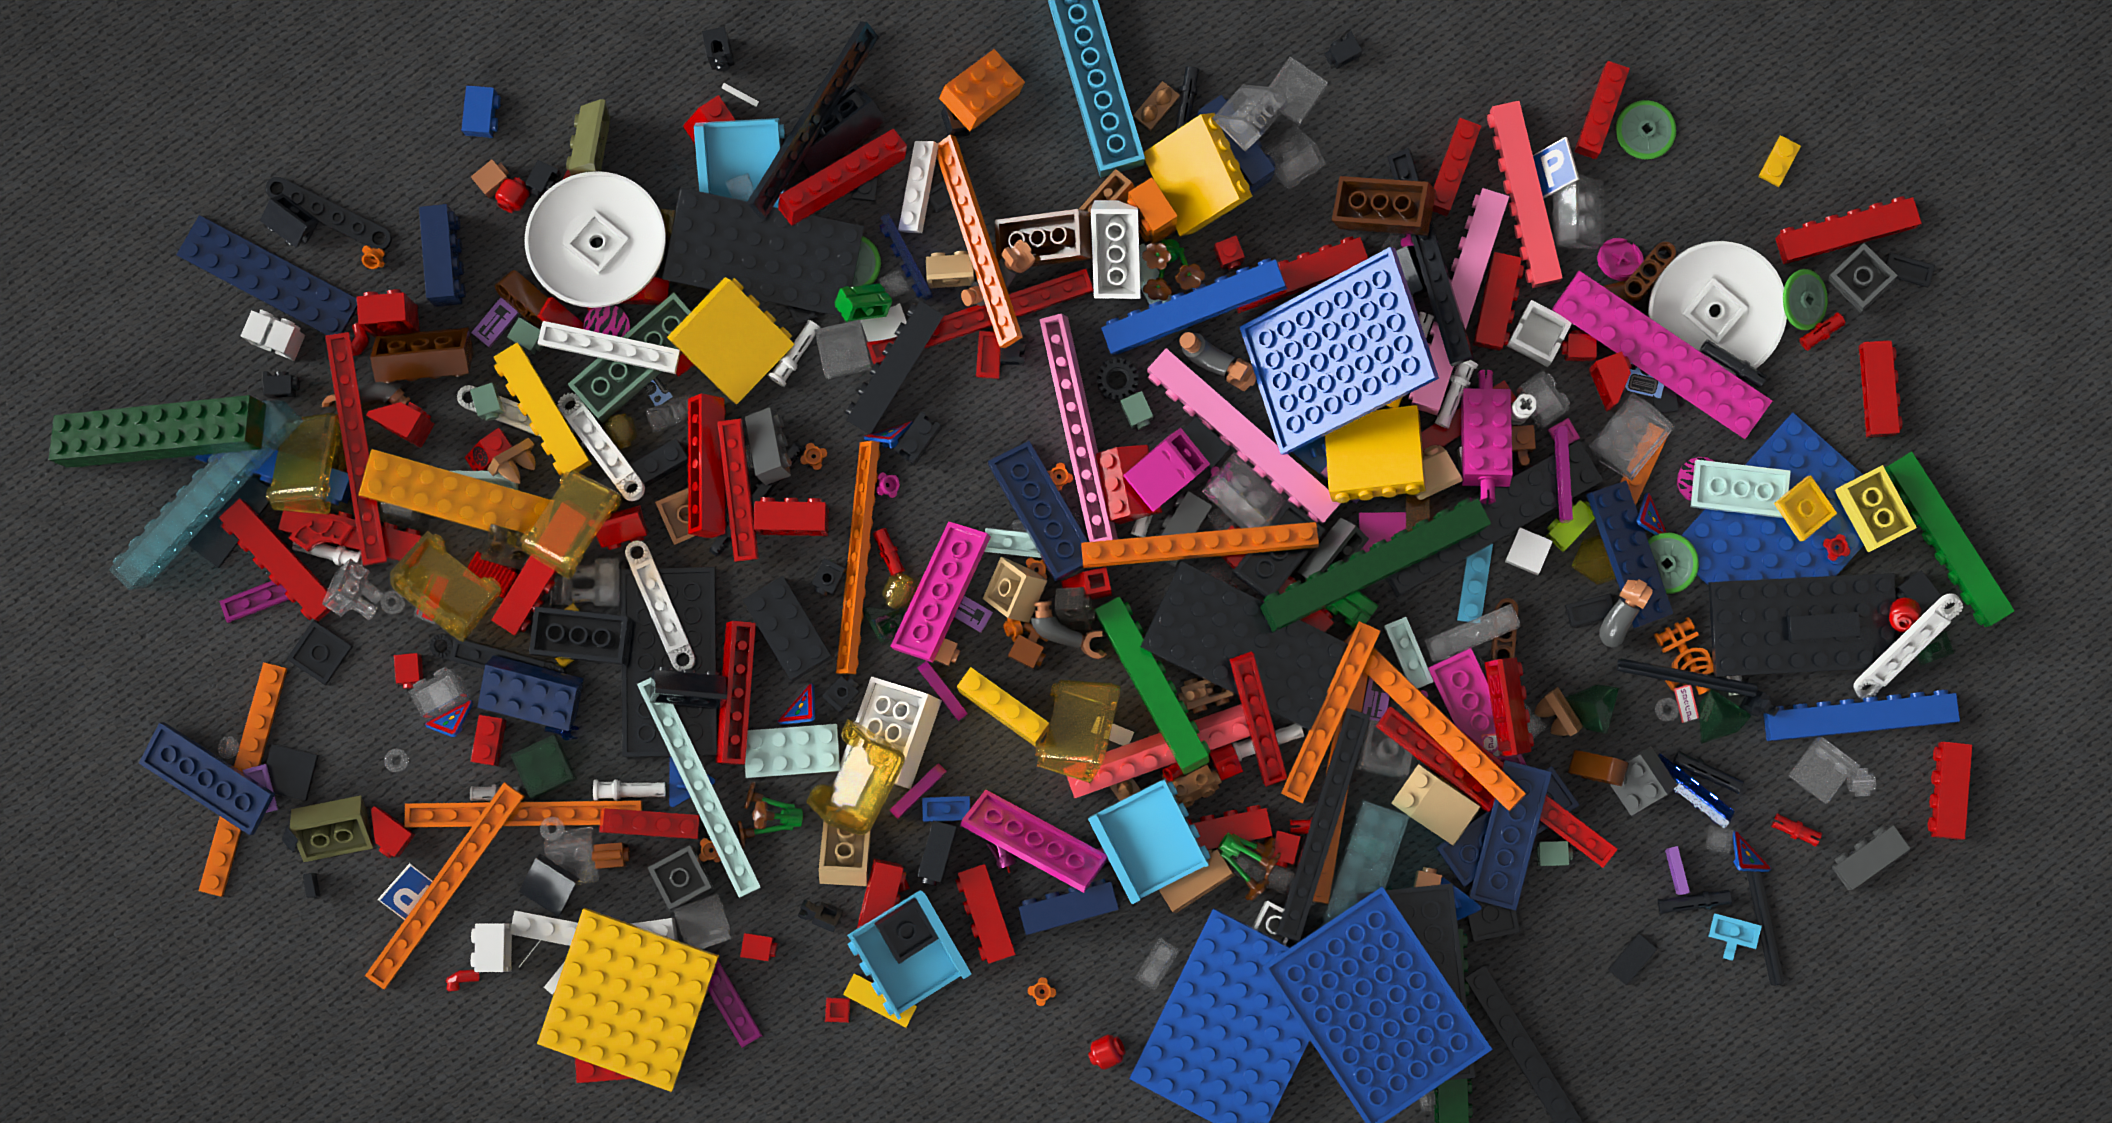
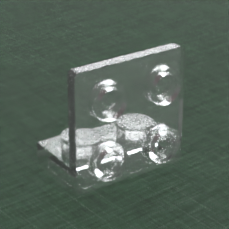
M1823 737L1814 739L1789 773V777L1820 801L1827 804L1848 775L1855 773L1860 765Z
M593 827L545 834L544 852L546 858L579 878L577 885L598 882L600 879L598 869H595V861H592V852L594 851Z
M718 894L674 909L685 944L703 950L734 939Z

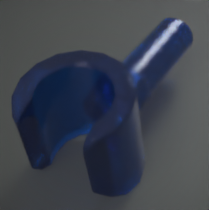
M551 726L545 727V731L557 733L564 740L578 739V737L571 735V730H579L578 726H572L569 731Z

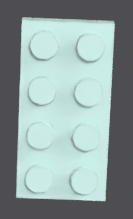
M1696 460L1690 507L1783 518L1774 503L1789 491L1790 470Z
M837 724L748 730L745 760L746 778L840 771Z

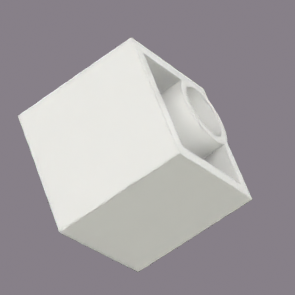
M1519 528L1505 562L1538 576L1553 541Z
M1265 901L1252 928L1285 945L1288 941L1287 938L1275 935L1283 909L1269 901Z

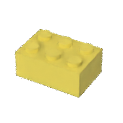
M1883 465L1834 490L1868 552L1917 528Z

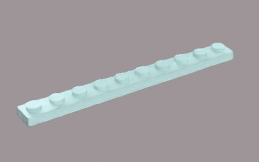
M651 678L637 684L738 897L741 898L761 888L674 705L649 702Z

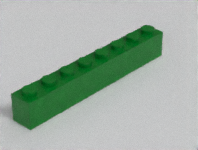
M1913 452L1906 454L1885 467L1884 469L1902 502L1910 510L1911 513L1909 514L1914 524L1919 525L1923 530L1922 537L1928 545L1932 544L1936 551L1934 554L1936 560L1941 565L1946 566L1949 571L1947 573L1949 580L1952 584L1959 586L1962 591L1960 593L1962 600L1966 605L1970 604L1975 611L1973 616L1979 625L1983 624L1986 628L2013 613V607Z
M1119 596L1096 608L1095 613L1099 623L1183 774L1186 775L1209 763L1208 754L1211 751L1206 741L1203 740L1201 742L1197 736L1200 732L1194 720H1188L1186 714L1189 712L1182 700L1178 702L1174 695L1177 693L1173 682L1171 680L1167 682L1163 674L1166 673L1163 664L1160 660L1155 661L1153 653L1140 648L1143 641L1141 635L1144 634V631L1138 621L1134 623L1130 615L1133 612L1128 602L1123 603Z

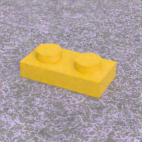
M1780 135L1758 177L1779 187L1801 146Z

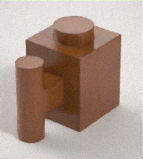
M1534 425L1511 426L1512 453H1517V467L1519 469H1523L1529 464L1528 452H1533L1536 448Z
M1025 622L1023 630L1030 633L1028 639L1018 635L1008 657L1034 670L1036 665L1038 667L1041 666L1046 654L1042 653L1044 647L1036 643L1039 638L1046 642L1048 640L1037 634L1031 623Z
M625 843L594 845L592 861H595V869L626 867V862L630 861L629 847H625Z

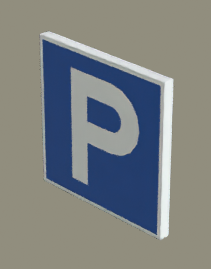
M1567 137L1533 155L1543 199L1579 180Z
M409 863L378 900L405 920L433 881Z

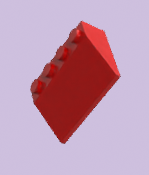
M1517 657L1485 662L1499 756L1532 752L1531 747L1534 746L1532 733L1528 732L1527 723H1530V714L1528 709L1524 707L1526 689L1524 685L1521 686L1520 676H1523L1521 662H1517Z

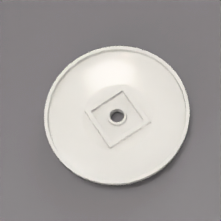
M599 171L570 176L548 189L534 206L525 231L527 259L533 273L543 287L567 303L590 308L607 307L621 303L644 289L658 271L663 260L666 245V232L662 215L651 196L641 186L626 177ZM596 237L602 238V246L599 248L592 247L590 245L592 239Z
M1727 241L1705 242L1690 247L1678 254L1661 273L1651 291L1648 317L1698 351L1701 349L1704 341L1709 339L1742 361L1750 362V366L1756 369L1773 353L1783 335L1787 319L1783 308L1784 286L1771 263L1755 250L1742 244ZM1713 304H1718L1720 307V313L1716 317H1712L1709 314V309ZM1719 364L1720 366H1722L1723 368H1725L1726 370H1728V371L1731 372L1732 374H1734V375L1736 374V373L1732 372L1730 369H1728V368L1724 367L1723 365Z

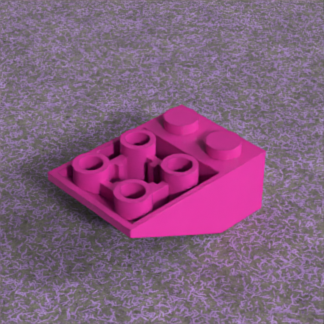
M1179 428L1165 438L1123 476L1153 512L1200 474L1210 463L1182 428Z

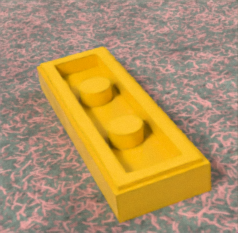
M854 973L843 995L906 1028L917 1006L913 1005L900 1013L901 1019L899 1020L894 1014L890 1016L883 1006V1003L886 1002L883 995L878 996L871 985L872 982Z

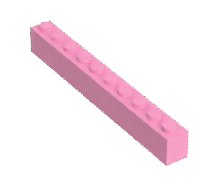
M1482 188L1480 195H1475L1472 204L1475 212L1473 216H1468L1465 229L1469 231L1467 237H1461L1458 250L1462 252L1459 259H1454L1451 271L1455 273L1450 281L1465 330L1509 199L1507 195ZM1434 321L1430 335L1434 337L1432 343H1428L1439 379L1411 392L1409 399L1413 400L1411 406L1417 405L1418 410L1438 416L1453 367L1449 364L1438 324Z
M1061 313L1040 319V324L1089 542L1117 540L1115 524L1109 521L1096 459L1098 449L1068 317Z
M1167 348L1147 369L1148 379L1154 385L1159 386L1161 384L1167 389L1165 393L1174 402L1179 400L1185 405L1183 409L1191 417H1194V415L1199 417L1207 428L1211 431L1214 430L1225 444L1231 445L1237 451L1235 455L1244 463L1249 461L1254 465L1253 471L1261 478L1266 476L1272 481L1270 485L1280 494L1282 492L1286 493L1290 497L1288 501L1298 509L1302 507L1307 512L1306 515L1316 523L1319 522L1323 525L1340 506L1341 503L1332 502L1329 490L1288 454H1280L1277 444Z

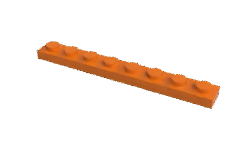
M1358 622L1327 690L1326 699L1311 730L1308 732L1281 794L1300 803L1304 802L1378 639L1380 630L1363 622Z

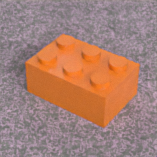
M993 49L944 86L939 99L969 131H972L1019 95L1025 81Z
M1152 177L1128 192L1127 204L1138 208L1139 233L1145 242L1157 243L1176 231L1177 215Z

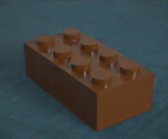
M1340 176L1332 221L1339 229L1428 235L1436 190L1429 182Z
M1073 209L995 220L996 258L998 262L1002 258L1004 249L1006 247L1012 248L1020 239L1024 243L1027 242L1032 249V255L1035 258L1032 266L1093 259L1090 212Z
M469 327L376 336L370 356L375 382L392 383L396 380L405 379L407 381H414L426 377L437 379L447 375L458 377L469 373L473 357Z

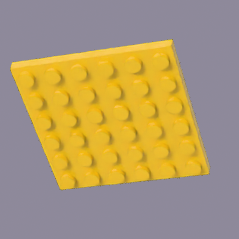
M584 908L537 1044L672 1092L719 955Z

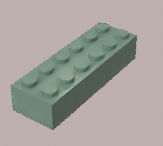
M672 293L622 338L678 349L667 337L691 311L675 293ZM597 358L569 382L568 385L600 422L603 423L662 371Z

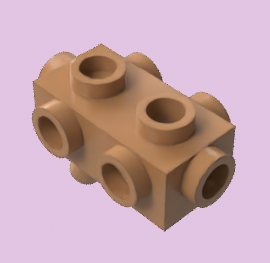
M1197 678L1185 681V686L1180 688L1182 693L1178 694L1179 701L1182 700L1188 711L1193 709L1194 714L1207 710L1206 705L1214 702L1216 706L1229 703V698L1233 697V693L1222 688L1221 693H1215L1213 691L1215 684L1207 680L1198 682Z
M1208 765L1188 775L1183 774L1172 781L1178 792L1175 795L1178 803L1183 802L1186 808L1193 805L1194 801L1201 797L1205 798L1213 795L1215 790L1220 788L1218 784L1222 783L1216 770L1211 772Z

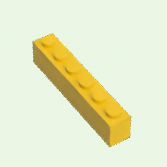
M518 342L495 355L494 359L497 363L494 365V368L500 377H506L509 383L505 386L512 397L515 395L518 397L520 403L517 406L524 416L528 415L532 420L529 426L536 436L541 435L544 440L541 445L548 456L552 454L556 460L553 465L558 474H564L567 478H570L592 465Z

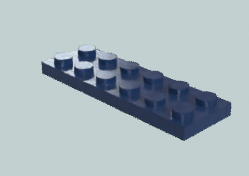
M1030 441L989 460L988 465L1055 582L1083 568L1081 543L1088 541Z
M1627 481L1586 494L1620 591H1622L1628 580L1638 579L1647 583V586L1653 590L1644 609L1640 608L1639 613L1633 620V628L1673 614L1645 531L1637 523L1639 514Z
M159 722L139 761V764L248 835L255 834L275 795L268 788L165 722Z
M1505 760L1502 770L1527 794L1511 811H1508L1495 798L1469 898L1516 911L1552 772Z
M1551 766L1546 769L1552 772L1546 795L1569 812L1579 806V803ZM1492 809L1471 822L1454 846L1445 841L1436 847V850L1463 887L1475 878ZM1540 820L1536 835H1538L1546 828H1548V826Z

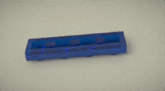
M889 213L880 217L883 224L879 225L885 238L890 236L893 242L890 247L895 257L900 256L904 262L901 268L907 278L912 277L915 283L912 285V288L917 298L922 296L924 302L933 298L926 281Z
M1658 754V757L1678 785L1673 791L1690 801L1694 808L1703 811L1712 822L1725 828L1730 823L1735 811L1676 765H1673L1662 754Z

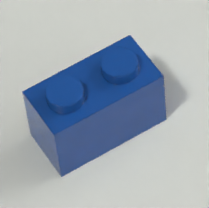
M466 86L461 129L465 136L493 138V131L497 132L498 118H495L496 109L500 108L501 98L500 95H497L494 88Z

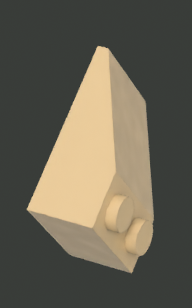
M1419 764L1392 801L1394 806L1453 846L1481 808V806Z
M825 808L819 862L820 884L867 886L872 810Z

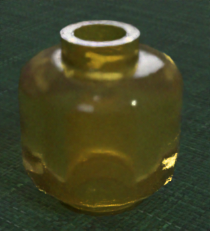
M626 413L608 417V421L604 424V430L614 445H617L618 449L632 446L631 441L637 438L633 418L626 416Z
M903 573L891 575L882 591L883 597L887 600L886 604L895 609H898L899 606H909L916 592L914 579Z

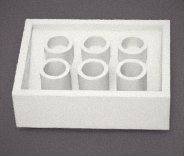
M871 677L840 765L911 789L942 700L917 690Z

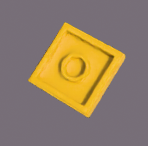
M1811 475L1805 477L1774 503L1799 541L1806 540L1837 514Z

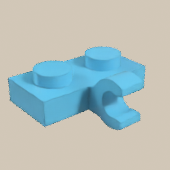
M1714 913L1708 937L1726 941L1727 944L1723 958L1733 960L1737 945L1756 949L1762 926Z

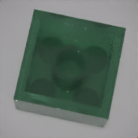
M552 735L511 754L526 791L532 799L577 779L562 744L556 735Z

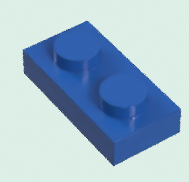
M970 796L922 798L923 822H933V820L962 821L970 810Z

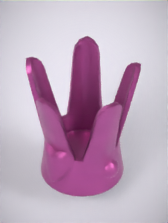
M987 844L997 860L996 865L998 869L1006 867L1008 873H1010L1009 866L1016 863L1012 853L997 846V851L993 844L991 846Z

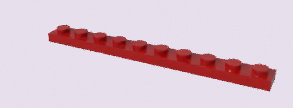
M1083 269L1011 293L1009 297L1017 318L1094 292L1087 269ZM976 305L944 316L924 349L993 326L986 305ZM897 337L866 342L874 365L876 362L881 364L885 357L882 354L888 342L893 344Z
M346 332L326 335L363 566L387 562L378 502L377 500L359 496L370 454L350 334Z
M1413 720L1412 723L1433 738L1422 726ZM1464 733L1498 767L1503 769V761ZM1546 795L1540 821L1604 868L1618 848Z

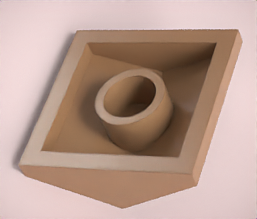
M688 488L655 502L674 545L695 536L688 534Z

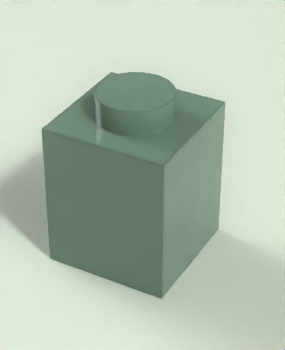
M518 318L507 338L513 343L518 342L523 349L532 354H535L536 351L540 352L544 347L538 344L541 330Z
M493 383L470 389L479 418L492 421L499 418V414L504 413L497 387Z
M1142 391L1120 401L1131 429L1137 427L1138 430H1141L1151 425L1150 421L1153 420V414Z
M1568 841L1536 843L1538 866H1566L1573 859L1572 846H1568Z

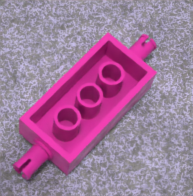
M1480 370L1478 372L1479 389L1463 388L1461 397L1462 486H1481L1480 502L1486 504L1488 495V504H1493L1496 502L1495 486L1510 487L1513 475L1511 389H1493V372L1487 370L1485 379V370Z

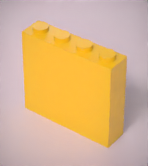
M1215 113L1199 115L1143 152L1154 181L1177 215L1176 229L1179 236L1199 231L1253 197L1249 190V184L1244 179L1239 162L1233 155L1230 143L1225 137L1220 121Z
M725 277L667 338L732 402L738 404L795 344L790 340L792 335L784 327L779 329L774 324L776 319L768 311L763 313L758 308L760 303L751 294L747 297L742 292L744 287L735 278L731 281Z
M1417 405L1375 410L1325 435L1328 486L1332 502L1346 503L1349 500H1370L1373 497L1380 496L1391 498L1397 494L1407 493L1409 495H1416L1426 491L1421 423Z
M971 667L957 685L959 692L1035 747L1038 746L1050 729L1049 722Z

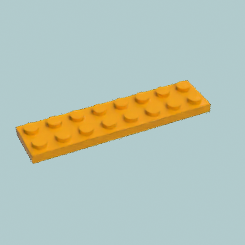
M374 449L370 452L359 491V496L535 545L539 543L548 528L555 501Z

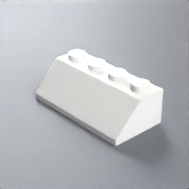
M1094 200L1091 208L1094 298L1140 299L1138 208L1118 200Z

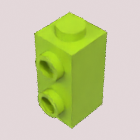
M1581 500L1576 504L1572 502L1573 520L1569 523H1561L1556 518L1547 527L1550 532L1546 537L1553 541L1552 543L1562 552L1595 519L1589 502L1585 501L1583 503Z

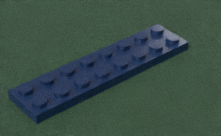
M200 215L176 254L178 257L325 335L344 333L357 310V298Z

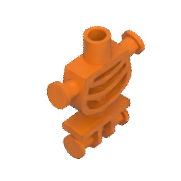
M1689 617L1685 618L1686 621L1680 624L1678 622L1674 623L1675 629L1673 630L1667 627L1664 629V632L1654 634L1660 647L1668 640L1672 643L1661 649L1663 653L1675 647L1678 648L1680 654L1673 661L1672 668L1678 669V662L1681 658H1684L1686 663L1679 668L1680 670H1685L1688 667L1690 672L1706 675L1713 672V657H1710L1708 651L1704 648L1688 649L1686 645L1687 641L1699 636L1698 632H1695L1686 637L1685 631L1689 629L1691 631L1695 630ZM1677 633L1681 638V640L1677 641L1674 636ZM1691 652H1699L1703 657L1693 659ZM1696 662H1706V665L1697 666ZM1665 680L1672 691L1680 684ZM1695 686L1699 695L1711 690Z

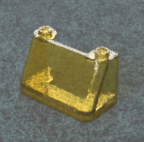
M324 413L285 419L284 423H281L279 427L281 439L271 487L267 488L266 499L270 501L273 510L329 514L331 503L326 502L328 493L331 490L329 479L335 447L339 446V440H342L338 414Z
M572 470L570 473L566 471L559 481L561 486L531 531L526 530L520 539V542L523 543L521 546L522 551L569 580L577 571L575 569L578 564L577 561L581 562L583 559L582 555L606 519L610 518V510L616 512L622 503L619 493L575 470Z
M427 531L390 571V584L407 601L457 640L463 642L500 595V584L492 577L480 579L446 552L445 541L437 534L432 535Z
M1061 679L1058 683L1054 682L1050 696L1053 697L1055 704L1047 737L1043 743L1039 742L1035 756H1038L1036 766L1091 783L1100 769L1106 754L1121 686L1112 683Z
M848 719L841 735L843 741L852 746L832 787L825 784L817 785L811 791L806 802L828 825L857 835H863L870 831L904 765L905 756L898 748L858 722Z

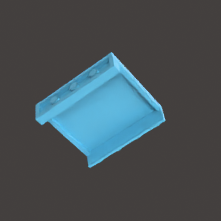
M779 118L695 123L694 136L699 191L748 201L782 147L781 139L785 138L784 124L780 125ZM779 198L773 207L778 208Z
M1166 778L1088 818L1131 904L1204 866H1209L1208 859L1211 856L1205 845L1200 846L1197 840L1200 837L1199 832L1194 824H1189L1186 818L1189 816V813L1183 802L1178 803L1175 797L1178 792L1173 782L1168 783Z
M921 890L847 935L851 941L848 943V946L853 955L859 954L863 961L859 964L866 976L870 974L875 981L871 985L878 996L882 994L886 1002L883 1003V1006L890 1016L894 1014L898 1020L901 1019L900 1013L960 976L965 979L971 975L970 970L930 901ZM915 898L939 939L898 964L874 923Z

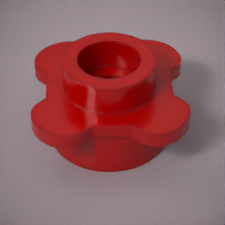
M1838 534L1836 538H1827L1823 541V546L1828 551V559L1831 561H1835L1837 557H1846L1850 554V548H1848L1846 538L1842 534Z

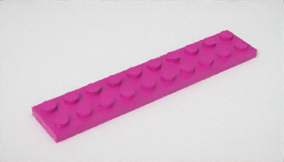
M1580 270L1552 308L1553 311L1614 352L1619 353L1622 351L1624 357L1627 356L1632 364L1744 439H1746L1772 403L1771 399Z

